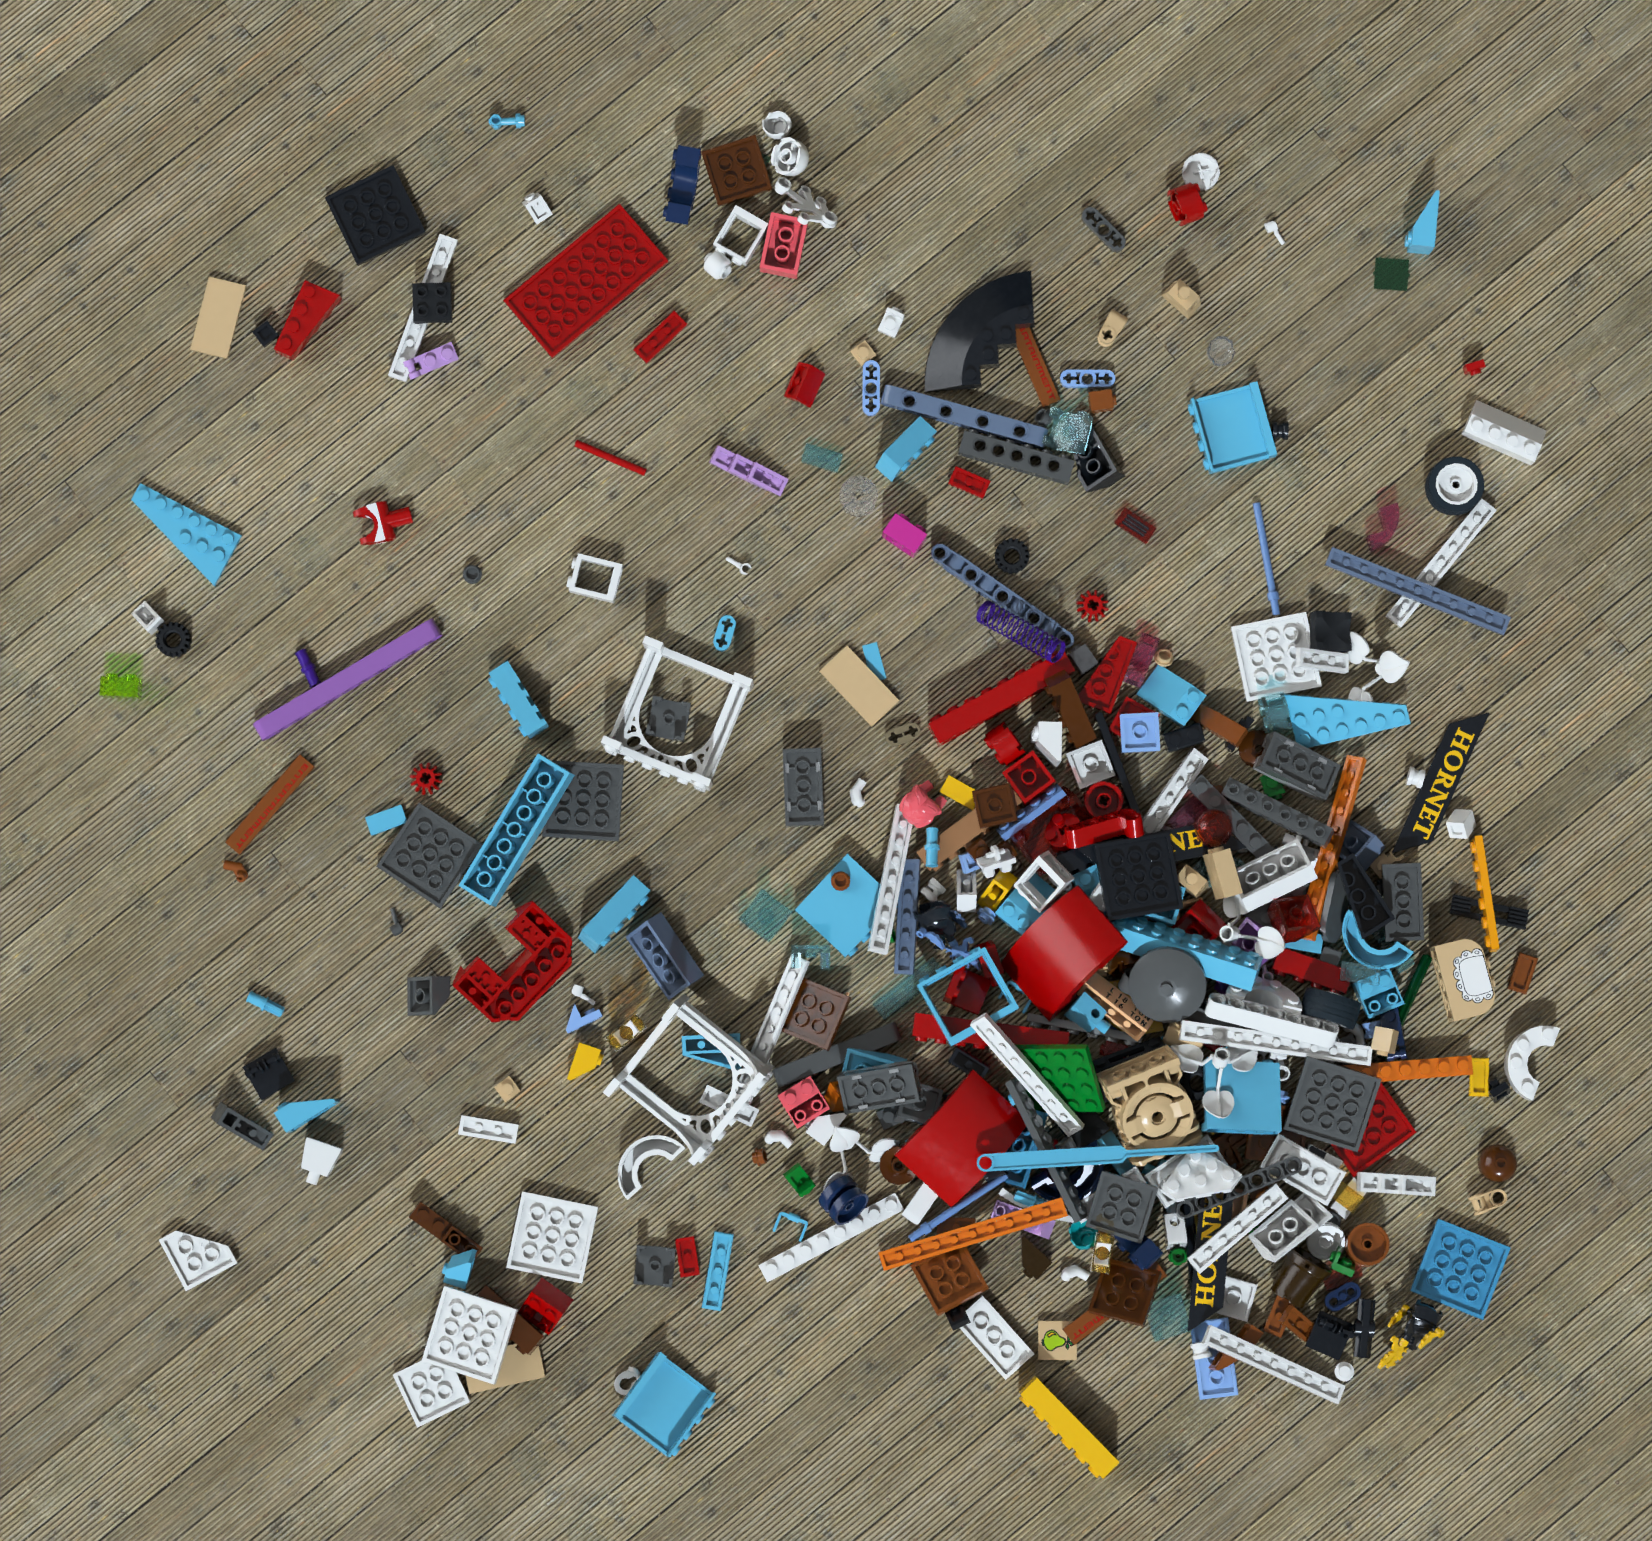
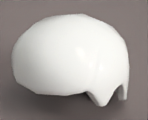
M775 111L769 112L768 116L762 120V127L768 137L776 140L782 139L789 134L792 122L785 112Z

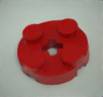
M1057 813L1046 827L1045 838L1054 849L1059 851L1069 850L1066 844L1065 833L1062 835L1061 832L1066 826L1081 821L1073 814Z

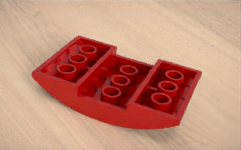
M1077 885L1047 909L1023 933L1001 964L1007 974L1045 1018L1051 1022L1076 996L1075 993L1098 969H1102L1128 941L1082 888Z
M972 1069L949 1094L944 1103L922 1127L916 1130L894 1156L952 1207L987 1173L978 1169L976 1164L977 1158L982 1154L1005 1153L1026 1128V1125L1019 1111ZM984 1156L980 1159L979 1165L981 1168L988 1169L991 1167L992 1161L989 1157Z

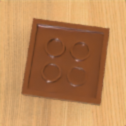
M967 1247L919 1260L910 1265L937 1316L989 1289Z

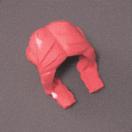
M929 780L923 784L915 785L912 791L902 798L899 805V811L902 812L904 818L916 828H922L931 824L934 817L942 813V808L947 802L941 795L935 801L928 797L927 793L933 789V785Z

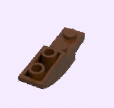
M419 1201L409 1215V1218L458 1254L475 1249L477 1250L476 1258L483 1249L482 1246L421 1201Z

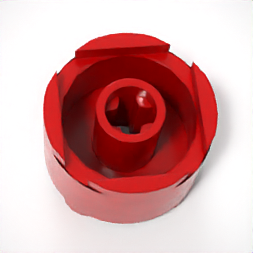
M1187 183L1167 192V197L1171 196V201H1168L1170 211L1175 221L1181 222L1180 226L1202 219L1204 212L1208 211L1205 201H1202L1200 197V188L1197 183Z
M1003 721L986 733V738L983 740L989 748L995 749L997 752L995 757L999 763L1008 766L1025 754L1026 751L1024 749L1020 750L1023 746L1011 729H1008V727L1004 728L1007 724Z
M1097 782L1085 793L1083 800L1084 809L1091 818L1119 811L1123 805L1122 792L1116 785L1110 782ZM1100 797L1103 799L1107 798L1106 806L1099 804Z

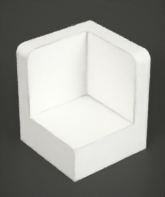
M1455 809L1446 821L1450 838L1468 839L1476 827L1472 810Z

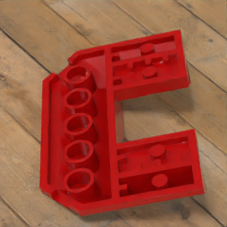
M533 901L514 909L518 914L504 927L526 948L515 961L499 976L477 956L465 969L461 966L459 967L452 986L491 1022L504 1020L519 1021L572 965V938Z

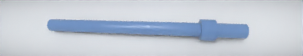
M1258 502L1253 503V509L1269 592L1267 597L1271 603L1272 614L1276 616L1280 615L1279 593L1275 587L1261 504Z
M1004 1175L992 1179L928 1223L924 1222L920 1225L919 1229L908 1235L909 1239L913 1242L922 1235L932 1232L931 1229L1007 1180L1008 1176Z

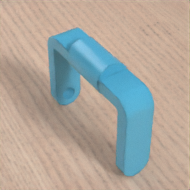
M1012 981L1006 983L1007 987L1010 984L1015 987V990L1025 994L1016 983ZM1002 991L998 996V999H1001L1003 995ZM1030 999L1028 1000L1026 1006L1022 1011L1023 1014L1026 1012L1027 1008L1031 1003Z
M780 1212L773 1232L776 1231L782 1215L793 1222L805 1224L799 1242H802L808 1222L792 1212L789 1214Z

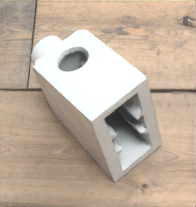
M306 1137L301 1165L302 1169L309 1171L306 1182L317 1185L320 1175L329 1177L343 1152V1148Z

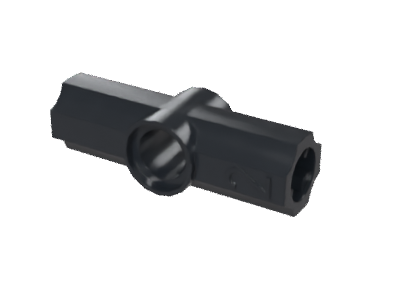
M1358 1298L1357 1319L1354 1321L1353 1331H1355L1353 1357L1370 1358L1372 1338H1374L1375 1334L1374 1313L1376 1300Z

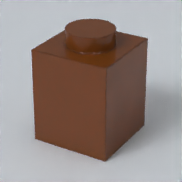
M1112 389L1088 393L1090 414L1113 411L1114 405H1117L1116 395L1112 394Z

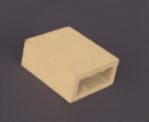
M1223 846L1207 850L1208 854L1203 855L1215 900L1243 893L1230 848L1224 849Z

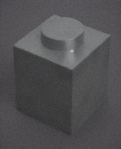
M1077 644L1070 649L1071 654L1068 657L1081 675L1098 664V661L1086 644L1082 646Z

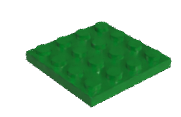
M1088 1044L1015 1045L1073 1112H1104L1106 1107ZM1025 1089L1028 1096L1034 1102L1035 1110L1046 1112L1041 1107V1105L1034 1099V1097L1027 1091V1089Z

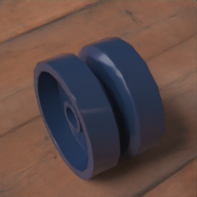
M845 1175L837 1178L824 1189L819 1198V1205L826 1213H829V1216L837 1225H844L855 1219L864 1210L869 1197L858 1187V1184L851 1176Z

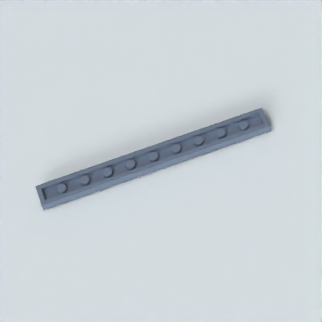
M1334 547L1331 548L1325 563L1327 567L1502 636L1505 634L1511 619L1507 615Z

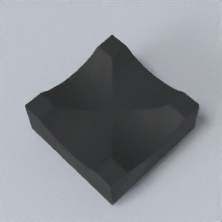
M451 282L412 283L414 324L453 323Z
M1310 612V649L1332 652L1352 651L1350 639L1352 612Z
M1074 1112L1085 1124L1082 1130L1071 1135L1077 1148H1083L1094 1142L1110 1129L1096 1112ZM1056 1124V1126L1060 1129V1131H1061L1065 1136H1067V1135L1063 1132V1130Z

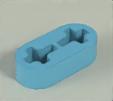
M725 615L719 620L713 640L714 647L718 651H726L731 645L736 621L730 615ZM727 619H730V623L733 624V626L728 627L727 632H724L725 626L722 624V622H726ZM724 634L726 635L725 642H727V645L719 647L717 640H721Z

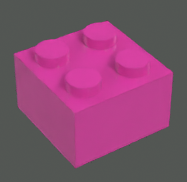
M895 513L883 530L882 538L914 558L927 539L926 530L918 524L916 526L909 522L910 519L904 514L898 515Z

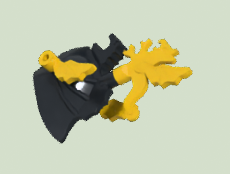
M1419 1299L1416 1301L1414 1309L1406 1304L1403 1305L1401 1310L1394 1314L1387 1326L1391 1328L1403 1316L1408 1315L1404 1336L1400 1341L1395 1335L1390 1338V1341L1393 1342L1391 1347L1393 1351H1389L1384 1355L1377 1368L1382 1369L1386 1365L1388 1369L1395 1366V1361L1397 1359L1401 1361V1358H1403L1402 1353H1407L1408 1348L1412 1351L1417 1350V1348L1422 1349L1434 1337H1443L1445 1331L1437 1326L1443 1317V1312L1439 1311L1438 1313L1433 1305L1421 1302L1422 1300ZM1421 1341L1418 1347H1416L1417 1342Z

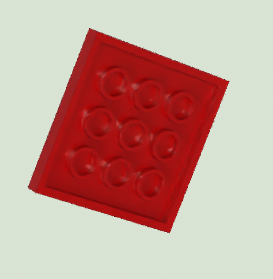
M1380 1083L1358 1152L1333 1144L1330 1145L1343 1161L1350 1174L1355 1177L1357 1172H1362L1417 1132L1383 1084Z

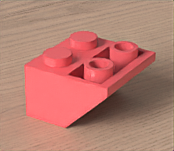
M811 1076L778 1095L779 1100L797 1129L830 1109Z

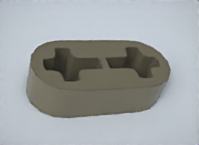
M908 723L889 730L885 739L889 746L897 747L916 740L920 736L921 730L916 723ZM911 726L913 729H917L914 737L911 734L904 735ZM891 733L895 735L902 734V737L897 739V743L889 741Z

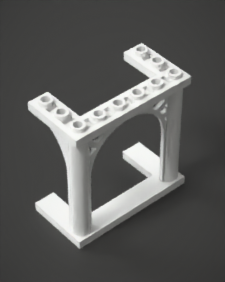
M645 635L642 642L646 649L613 730L608 737L603 736L601 744L605 752L616 756L618 753L623 755V759L628 762L634 763V761L642 763L641 767L651 771L652 768L660 770L659 774L669 778L672 775L677 777L676 781L687 785L689 782L694 785L695 789L701 792H705V790L710 791L713 785L712 778L748 691L751 692L754 686L753 679L736 672L732 675L668 649L664 647L663 642ZM662 656L732 685L710 739L696 752L684 756H670L657 751L646 741L640 729V708ZM632 725L636 727V732L628 733V730L631 731ZM634 736L640 738L639 745L635 747L627 745L629 738ZM642 746H644V747H646V748L648 749V752H647V753H644V751H639V752H637V750H639ZM699 754H704V757L701 759L704 760L702 764L697 758ZM660 755L664 757L662 761L658 760ZM688 759H693L696 762L697 769L695 772H690L687 769L686 762ZM676 761L682 762L683 770H681L679 765L675 766Z
M683 994L670 1006L663 1015L659 1025L603 1093L610 1097L619 1088L625 1091L683 1140L691 1153V1158L688 1162L695 1166L697 1162L702 1163L715 1148L713 1143L716 1140L720 1141L727 1133L724 1129L728 1125L732 1127L738 1119L736 1114L740 1110L744 1112L750 1102L747 1100L751 1095L755 1097L774 1074L771 1072L774 1066L770 1062L767 1064L763 1063L688 1002L690 998ZM676 1016L717 1047L730 1064L733 1077L731 1092L725 1103L709 1114L694 1116L675 1110L631 1074ZM736 1063H738L740 1067L744 1066L745 1068L737 1070ZM741 1073H747L750 1075L751 1080L747 1083H741L737 1077ZM738 1086L743 1088L747 1087V1089L740 1090V1094L736 1092V1088ZM726 1103H730L731 1107L728 1108ZM715 1115H718V1116L720 1117V1120L717 1119V1121H716V1125H717V1126L715 1127V1122H714V1120H713V1117H714ZM704 1119L708 1120L711 1125V1130L708 1133H705L701 1128V1122ZM695 1120L697 1122L696 1129L694 1128L695 1125L691 1124L690 1121Z

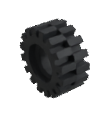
M1016 538L1002 541L995 552V563L1004 573H1019V571H1022L1027 566L1029 561L1028 547L1024 545V542ZM1015 549L1019 553V560L1016 563H1009L1005 560L1004 555L1007 550Z
M169 622V624L165 623L162 628L158 629L159 632L156 633L155 643L157 648L166 656L172 658L181 657L182 654H186V651L190 649V643H192L191 634L182 624ZM170 633H178L180 635L181 641L178 646L170 647L167 644L166 639Z
M1198 1066V1070L1194 1073L1183 1072L1180 1079V1084L1186 1090L1191 1100H1202L1204 1096V1087L1196 1091L1190 1086V1080L1193 1076L1199 1075L1203 1078V1067Z

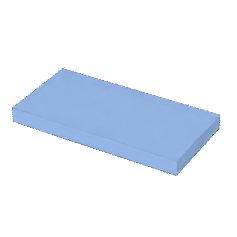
M1228 1317L1205 1320L1190 1330L1192 1343L1203 1340L1208 1325L1230 1333ZM1208 1346L1212 1356L1194 1360L1199 1399L1238 1395L1234 1363L1219 1371L1210 1370L1208 1367L1218 1351Z

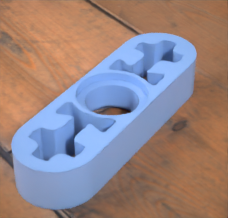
M869 360L863 365L862 409L867 416H875L880 408V366L876 361ZM869 365L877 368V371L873 372V378L877 377V380H865V377L869 378V371L866 370V368H869ZM867 384H875L877 390L874 393H868L866 391ZM865 396L870 398L877 396V399L873 398V406H876L873 412H869V409L865 407L869 406V398L865 399Z
M1068 369L1063 371L1060 376V383L1065 388H1110L1115 382V375L1110 370ZM1067 374H1070L1071 378H1076L1077 374H1080L1079 384H1076L1077 380H1071L1068 384L1063 378ZM1090 374L1093 377L1092 383L1085 384L1082 381V376ZM1096 374H1099L1098 378H1104L1105 374L1108 375V378H1112L1108 384H1105L1104 380H1098V384H1095Z

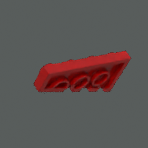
M1122 636L1117 638L1078 696L1082 704L1111 714L1137 642Z

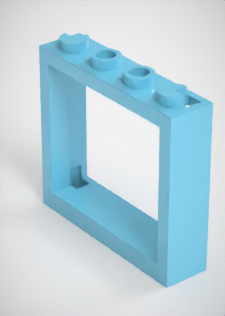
M978 946L969 951L971 955L963 958V956H960L952 961L953 965L947 968L944 965L935 970L937 974L934 976L926 975L918 980L920 983L917 984V988L950 1047L975 1034L976 1031L970 1026L952 1036L925 988L979 957H983L1009 1004L990 1015L993 1021L996 1022L1019 1009L985 947L981 949Z

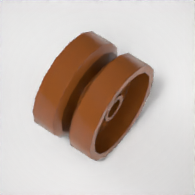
M1363 1223L1348 1232L1345 1237L1344 1251L1347 1258L1353 1261L1355 1265L1370 1267L1378 1264L1386 1257L1390 1241L1382 1227L1374 1223ZM1366 1241L1369 1242V1244H1368V1247H1369V1248H1366V1247L1364 1246V1243H1365Z

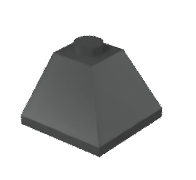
M450 976L407 977L408 1016L436 1015L450 996Z

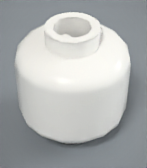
M715 251L705 256L704 270L714 279H724L731 273V260L724 254Z

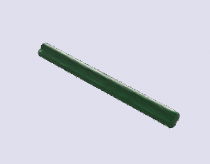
M1427 954L1422 955L1403 997L1405 1004L1399 1006L1402 1027L1431 964L1432 957ZM1377 1056L1379 1059L1383 1061L1388 1060L1386 1056Z

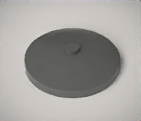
M1166 946L1149 950L1137 959L1131 969L1128 986L1130 997L1142 1014L1155 1021L1172 1023L1190 1017L1199 1009L1205 998L1207 981L1201 964L1193 955L1180 948Z

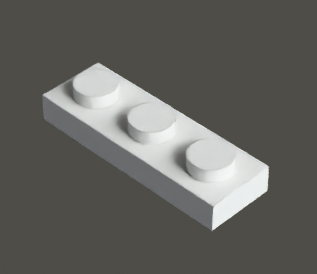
M1299 647L1296 648V668L1346 674L1349 673V654Z
M707 1085L699 1102L717 1110L725 1103L729 1095ZM726 1103V1106L730 1108L731 1104ZM748 1105L744 1112L740 1110L736 1114L738 1117L737 1121L752 1127L759 1109Z
M461 1115L458 1134L516 1144L519 1125Z

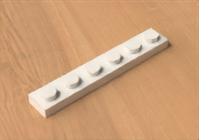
M1274 1183L1186 1259L1199 1274L1202 1273L1284 1203L1288 1197Z

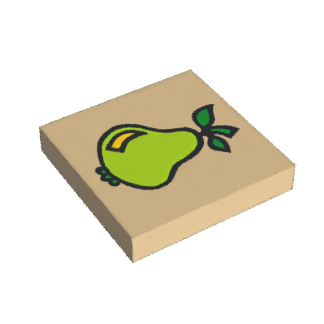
M1038 1321V1360H1077V1344L1073 1345L1062 1330L1073 1321Z

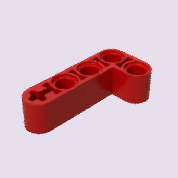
M1122 809L1064 828L1066 844L1069 849L1080 848L1120 835L1138 838L1145 834L1142 815L1133 809Z

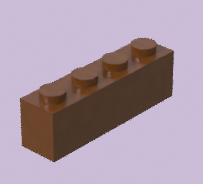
M1065 669L1044 679L1047 686L1044 690L1047 696L1053 699L1051 703L1055 713L1060 715L1058 721L1062 722V729L1065 728L1067 731L1064 735L1068 743H1073L1077 749L1096 739L1097 737L1071 677Z
M485 1285L477 1295L512 1307L488 1285ZM517 1312L509 1342L511 1340L517 1344L515 1348L523 1355L525 1353L531 1355L546 1337Z

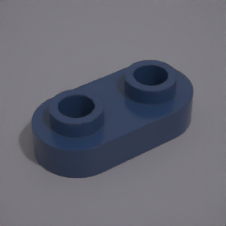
M1346 1282L1329 1292L1324 1298V1304L1327 1309L1338 1311L1356 1301L1361 1295V1289L1354 1282ZM1348 1288L1354 1290L1352 1295L1347 1294ZM1333 1297L1337 1299V1303L1335 1305H1332L1330 1303V1300Z

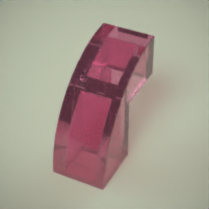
M1398 503L1381 507L1377 510L1383 531L1366 537L1370 553L1381 548L1395 533L1399 522Z
M1142 632L1123 682L1139 688L1142 687L1158 647L1159 638Z

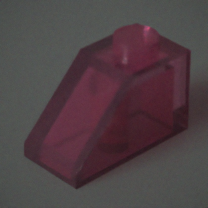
M1193 796L1166 823L1173 829L1190 826L1207 808Z

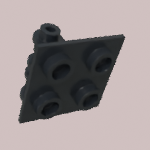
M277 1048L243 1066L246 1077L251 1081L261 1100L295 1081Z
M1320 1310L1305 1346L1340 1360L1348 1339H1352L1355 1336V1331H1353L1354 1325Z

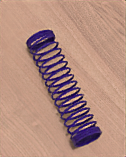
M992 601L984 602L978 609L976 615L978 623L993 629V631L1002 634L1022 647H1026L1051 663L1059 661L1063 656L1066 648L1063 640L1057 637L1053 638L1052 634L1048 635V632H1043L1042 629H1039L1037 626L1034 627L1028 621L1024 622L1023 618L1019 619L1018 616L1005 611L999 605L995 606V603ZM991 605L990 611L984 619L985 612L987 608ZM998 607L999 610L995 613L992 622L988 624V621L992 618L995 612V608ZM1000 610H1003L1004 612L1000 615L997 625L993 627V623L998 618ZM1008 612V615L1004 619L1001 628L998 629V625L1002 622L1005 613ZM1010 615H1013V618L1007 625L1006 631L1003 632V628L1007 624ZM1015 618H1018V620L1016 621V623L1014 624V626H1013V628H1012L1011 633L1008 635V634H1007V633H1008V630H1009V629L1011 628V626L1013 625L1014 619H1015ZM1022 620L1023 623L1019 626L1016 636L1012 637V634L1019 625V621ZM1024 623H1027L1028 625L1023 630L1021 638L1017 640V636L1022 631ZM1032 625V629L1029 631L1026 640L1022 643V638L1026 635L1029 626ZM1034 628H1037V631L1033 635L1030 644L1027 645V641L1033 634ZM1039 631H1042V634L1037 639L1035 646L1032 648V643L1036 640ZM1046 633L1047 636L1043 640L1040 649L1036 650L1037 646L1043 638V635ZM1051 636L1052 639L1048 642L1045 651L1041 653V650L1045 646L1048 637ZM1061 643L1059 652L1051 659L1052 653L1057 645Z

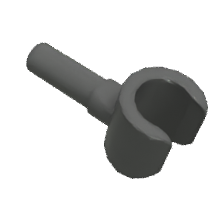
M391 908L394 925L390 927V930L394 936H397L403 932V928L397 919L395 908Z

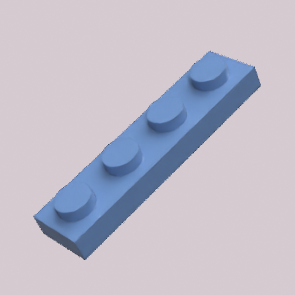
M1058 784L1048 787L1045 793L1032 799L1025 808L1016 811L1018 821L1001 824L996 831L1006 841L1065 797V792Z

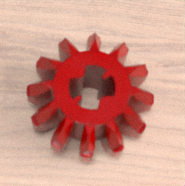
M1087 590V597L1081 594L1080 598L1083 601H1077L1076 603L1082 606L1077 609V612H1084L1081 618L1083 619L1086 615L1088 616L1087 622H1091L1092 617H1094L1095 622H1098V615L1104 618L1105 614L1102 611L1106 612L1109 610L1108 607L1103 606L1108 604V600L1102 601L1101 599L1104 597V594L1102 593L1098 597L1097 590H1094L1092 596L1090 590ZM1090 602L1097 604L1094 611L1092 608H1088Z
M420 763V771L417 768H413L417 775H410V778L416 779L410 784L411 786L418 785L415 788L416 792H419L422 788V795H425L428 789L430 795H432L433 787L436 790L440 789L435 784L443 783L441 779H437L442 773H435L438 769L437 766L431 769V764L427 763L425 769L424 765ZM425 774H427L428 777L431 776L428 784H426L424 781L422 783V779H424Z

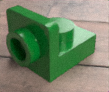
M1266 775L1259 777L1265 795L1275 800L1283 798L1282 794L1286 793L1281 783Z
M1338 1246L1336 1251L1332 1250L1328 1260L1331 1261L1330 1269L1352 1277L1355 1272V1264L1348 1258H1339L1342 1247Z

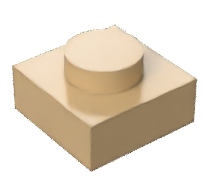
M866 340L850 351L861 367H863L865 362L877 356Z
M508 1076L494 1087L505 1103L521 1092L511 1076Z

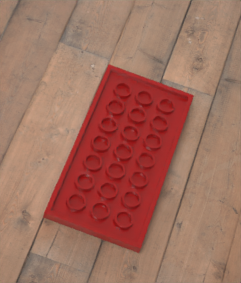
M618 204L503 301L553 359L669 261L626 210Z

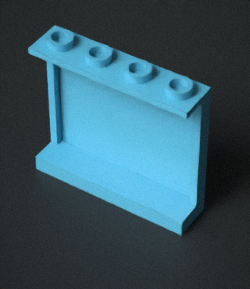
M1257 381L1240 388L1198 399H1190V404L1187 405L1190 416L1193 415L1194 417L1193 429L1195 434L1198 433L1200 441H1197L1199 451L1204 453L1205 459H1202L1205 470L1209 471V474L1277 456Z
M846 854L801 902L795 911L845 958L848 955L852 957L858 950L856 946L861 941L865 943L870 938L869 932L872 929L880 884L851 856ZM842 871L849 875L850 885L846 890L838 891L833 888L831 878L836 872Z
M1210 1060L1205 1065L1200 1066L1203 1067L1204 1094L1210 1090L1216 1091L1219 1069L1215 1068L1212 1060ZM1262 1060V1062H1256L1253 1069L1247 1072L1237 1071L1232 1067V1064H1227L1222 1072L1220 1091H1229L1233 1095L1234 1108L1231 1114L1223 1119L1213 1116L1204 1108L1205 1122L1201 1124V1132L1259 1135L1279 1134L1282 1131L1280 1063H1273V1060Z
M657 1352L612 1416L666 1457H671L679 1452L681 1449L679 1445L683 1439L687 1440L693 1432L691 1430L695 1423L698 1425L703 1419L704 1415L702 1413L706 1407L709 1409L716 1400L714 1399L716 1393L711 1392L666 1358L667 1356L662 1352Z

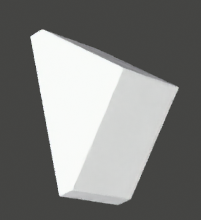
M146 601L131 613L151 635L166 622Z

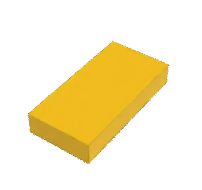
M948 775L939 792L970 810H973L975 807L972 791L975 789Z
M1472 1058L1473 1075H1469L1468 1096L1489 1097V1058Z

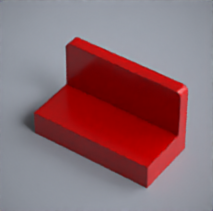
M798 362L784 397L789 400L798 401L811 408L825 373L811 364Z

